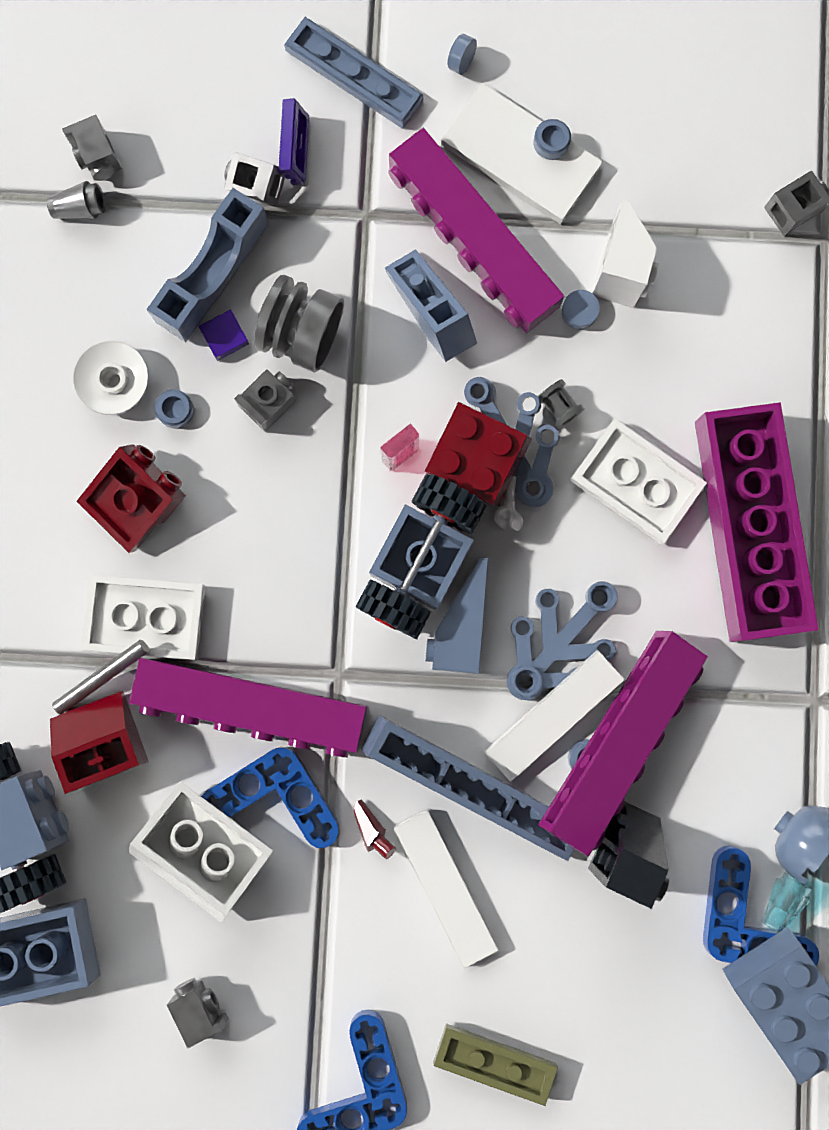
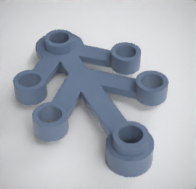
M475 377L469 380L464 389L467 402L480 408L483 414L506 424L494 403L496 389L493 383L483 377ZM483 385L485 389L484 395L478 399L474 398L472 393L474 387ZM526 392L517 401L520 413L515 429L530 436L534 417L541 409V400L534 393ZM529 397L534 398L536 401L535 408L531 411H525L523 408L524 400ZM543 425L536 432L539 448L533 467L530 466L524 455L516 471L518 476H514L517 477L515 491L518 499L529 507H540L546 504L553 495V482L547 475V470L553 448L560 440V434L551 425ZM545 430H552L555 435L554 440L549 444L543 443L541 435ZM532 481H537L541 487L540 492L535 496L530 495L528 492V485Z
M600 581L591 585L585 594L586 603L558 634L556 607L559 604V596L552 589L541 590L536 595L535 603L541 612L543 651L533 662L530 636L534 632L533 622L528 617L521 616L511 623V633L516 639L517 665L507 675V687L514 697L520 700H532L541 694L543 688L556 687L576 669L573 668L568 673H544L555 660L587 659L597 650L601 643L607 644L610 648V653L606 657L607 661L613 659L616 648L613 642L607 639H601L592 644L569 645L597 612H606L615 606L618 595L612 584ZM596 591H603L606 594V602L600 605L594 601L593 596ZM548 593L553 596L554 603L551 607H545L541 604L542 594ZM525 621L529 625V631L526 635H519L516 632L515 626L517 622ZM523 674H528L532 678V685L527 689H523L518 683L519 677Z

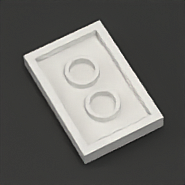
M616 418L613 419L570 479L571 482L661 545L667 541L707 484L706 481Z
M90 574L81 650L122 653L137 641L143 640L149 647V652L144 656L198 660L205 585Z

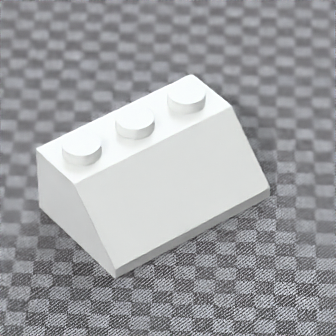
M181 781L133 839L129 847L131 855L220 922L224 920L273 853L272 849Z

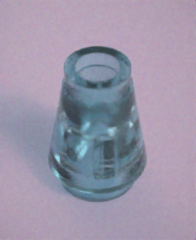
M784 872L781 878L775 879L764 917L761 920L762 923L777 933L787 928L812 900L809 895L813 888L807 883L803 886L787 872Z

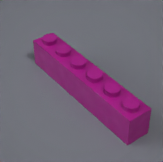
M424 127L389 153L390 170H388V174L391 180L399 189L405 187L412 196L411 202L418 213L423 217L428 215L435 224L434 230L438 237L445 244L451 243L459 252L457 257L460 263L468 272L474 271L482 280L480 285L486 295L492 300L497 298L505 308L504 315L515 328L521 327L527 334L561 307L565 297L564 294Z
M655 631L538 826L588 857L592 851L602 844L605 838L604 830L612 817L618 815L624 807L625 795L631 785L636 783L643 775L645 770L644 763L650 753L662 743L665 736L664 730L669 721L683 708V698L690 686L694 685L702 676L704 670L702 666L708 658L707 655L673 631Z
M139 658L129 704L140 706L139 713L161 717L162 712L166 711L177 714L176 721L199 725L200 719L215 722L213 727L215 730L236 733L237 727L252 730V738L273 742L274 735L289 738V746L307 750L311 749V744L313 743L326 746V754L348 758L349 752L356 753L358 751L367 706L147 658Z

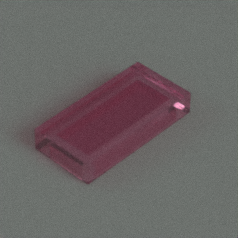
M411 423L380 447L382 462L389 471L395 470L419 451V433Z

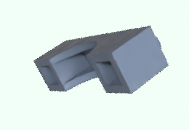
M232 187L211 217L207 238L194 261L179 276L167 279L146 309L158 325L184 342L188 341L268 227L269 222L264 207Z

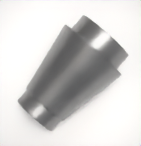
M85 181L54 196L47 197V208L53 219H96L99 214L105 213L106 202L99 184H90L88 181Z

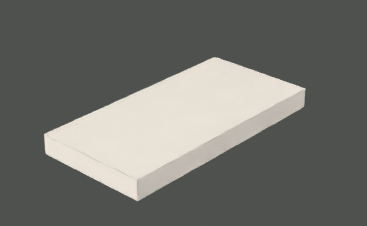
M482 82L441 139V145L561 224L601 168L603 161L572 141L568 151L562 157L555 160L541 157L534 149L533 139L536 128L542 121Z

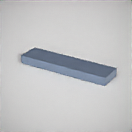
M307 17L302 19L284 44L286 52L402 129L423 102V94Z

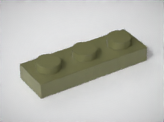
M445 1024L433 1060V1066L543 1106H546L558 1069L555 1062L449 1024Z

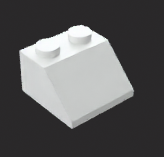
M622 200L611 225L592 294L596 298L633 308L639 297L645 298L649 287L653 286L658 273L659 263L653 262L657 247L633 206L628 201Z

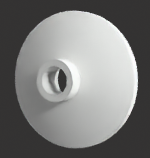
M118 341L100 342L88 348L78 359L73 373V384L79 399L91 410L104 415L121 414L135 407L145 395L149 381L147 365L142 356L131 346ZM112 376H119L120 383L115 387H110L109 379Z

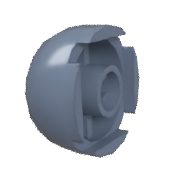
M817 805L805 806L796 812L795 815L787 811L774 828V830L780 833L775 843L776 857L781 867L803 886L809 881L803 875L808 868L815 873L829 855V809Z

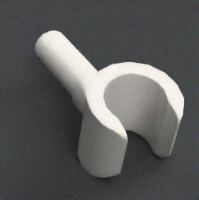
M513 477L506 491L504 506L500 507L494 515L497 525L504 530L506 529V522L510 517V525L514 530H520L523 525L522 516L515 511L514 500L517 477Z

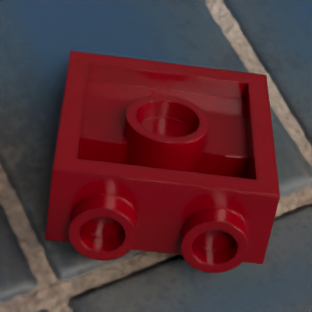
M134 444L120 446L76 501L128 553L136 551L158 524L164 523L186 497L180 490L182 486L180 479L169 471L162 472L153 463L156 459L155 455L148 448L142 445L135 446Z

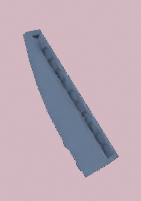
M378 715L361 747V750L368 757L566 861L569 860L574 849L538 826L549 806L385 717Z

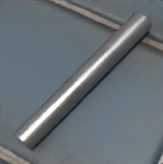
M139 640L54 701L52 706L55 712L61 715L147 654L149 652L148 645L143 640Z

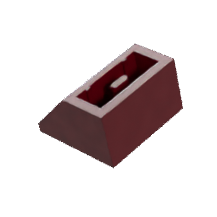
M123 691L50 718L51 758L64 794L82 789L149 762Z

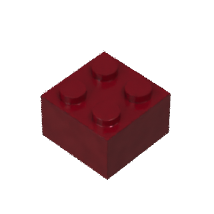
M458 402L425 472L442 477L450 483L453 482L458 487L468 490L470 494L476 495L479 499L499 507L532 438Z

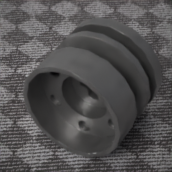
M280 275L262 304L255 331L254 346L257 350L264 353L272 348L273 356L280 358L283 357L292 345V364L312 372H317L324 364L335 340L343 314L344 298L318 289L309 302H307V283L301 281L294 286L292 277Z

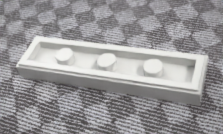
M596 650L484 751L485 755L511 782L625 679Z
M428 809L394 826V830L463 968L465 969L497 952L498 948Z

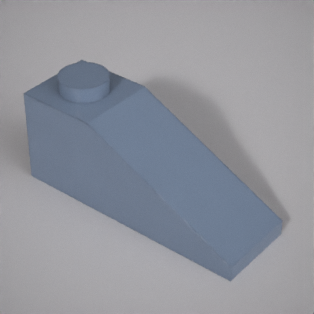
M416 249L385 267L386 273L426 337L445 362L477 344L468 313Z
M488 558L479 559L435 632V639H427L425 662H433L432 670L479 674Z

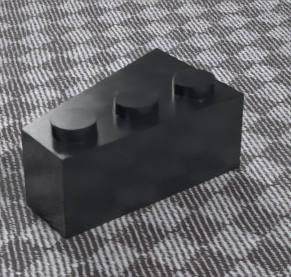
M625 802L620 813L612 817L607 825L605 838L596 849L588 869L606 888L652 909L656 900L660 902L663 899L669 885V878H666L669 869L661 818Z

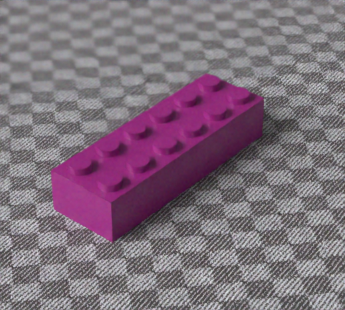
M781 402L705 412L695 421V429L703 479L707 482L705 491L729 642L818 631Z

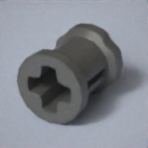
M563 379L553 383L538 395L541 404L545 405L556 420L554 425L557 429L568 424L585 409L582 404L577 405L564 388L566 383Z

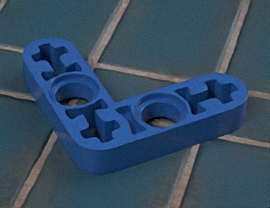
M278 747L269 751L207 790L201 796L211 804V795H214L216 799H220L230 793L225 788V785L230 783L233 795L242 802L239 806H236L235 799L222 807L224 814L230 818L276 789L310 845L316 848H326L336 841L339 834V823L298 754L289 747ZM279 753L282 758L289 756L292 760V763L288 765L290 772L285 774L282 770H279L269 776L274 781V784L269 786L266 775L257 766L263 763L266 770L276 763V758L274 757L276 754ZM244 774H253L259 779L260 788L256 794L246 795L240 790L239 781ZM305 786L311 790L313 800L309 806L301 808L292 802L291 793L295 787ZM318 804L322 807L323 811L317 812L316 816L322 824L329 822L332 826L328 831V839H324L322 835L317 837L313 835L312 832L316 828V824L312 817L307 822H304L301 815L310 813Z
M723 846L713 855L703 931V945L706 951L716 960L732 963L751 951V945L755 939L759 937L770 939L780 932L744 926L751 862L745 852L733 846ZM731 854H734V859L740 862L739 868H733L731 873V880L739 883L738 888L728 884H719L720 879L728 882L729 870L724 868L722 863L723 860H730ZM727 892L733 893L737 901L735 909L725 914L719 912L717 908L719 896ZM722 932H725V936L731 941L741 942V950L736 946L724 945L723 951L720 952V949L713 944L714 939H720ZM793 933L802 947L807 950V954L816 966L819 961V950L816 944L804 935Z
M362 1010L356 1013L352 1018L349 1029L350 1041L365 1093L305 1112L299 1120L297 1130H308L309 1123L314 1122L317 1128L328 1126L330 1115H334L335 1130H390L401 1125L405 1120L407 1114L405 1092L384 1021L376 1011ZM367 1021L369 1026L377 1027V1029L373 1030L375 1048L369 1051L366 1035L364 1033H357L361 1029V1022ZM380 1044H383V1046H384V1048H377V1047H378ZM376 1058L385 1060L389 1065L388 1074L378 1079L372 1077L367 1071V1065L371 1060ZM390 1098L392 1104L399 1103L396 1106L394 1115L389 1116L387 1110L375 1112V1122L370 1123V1113L366 1104L371 1103L372 1111L383 1108L385 1099ZM348 1109L358 1110L363 1116V1123L355 1129L347 1128L341 1121V1115ZM333 1127L324 1128L323 1130H333Z

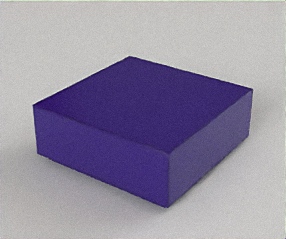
M231 309L198 326L217 361L249 345Z

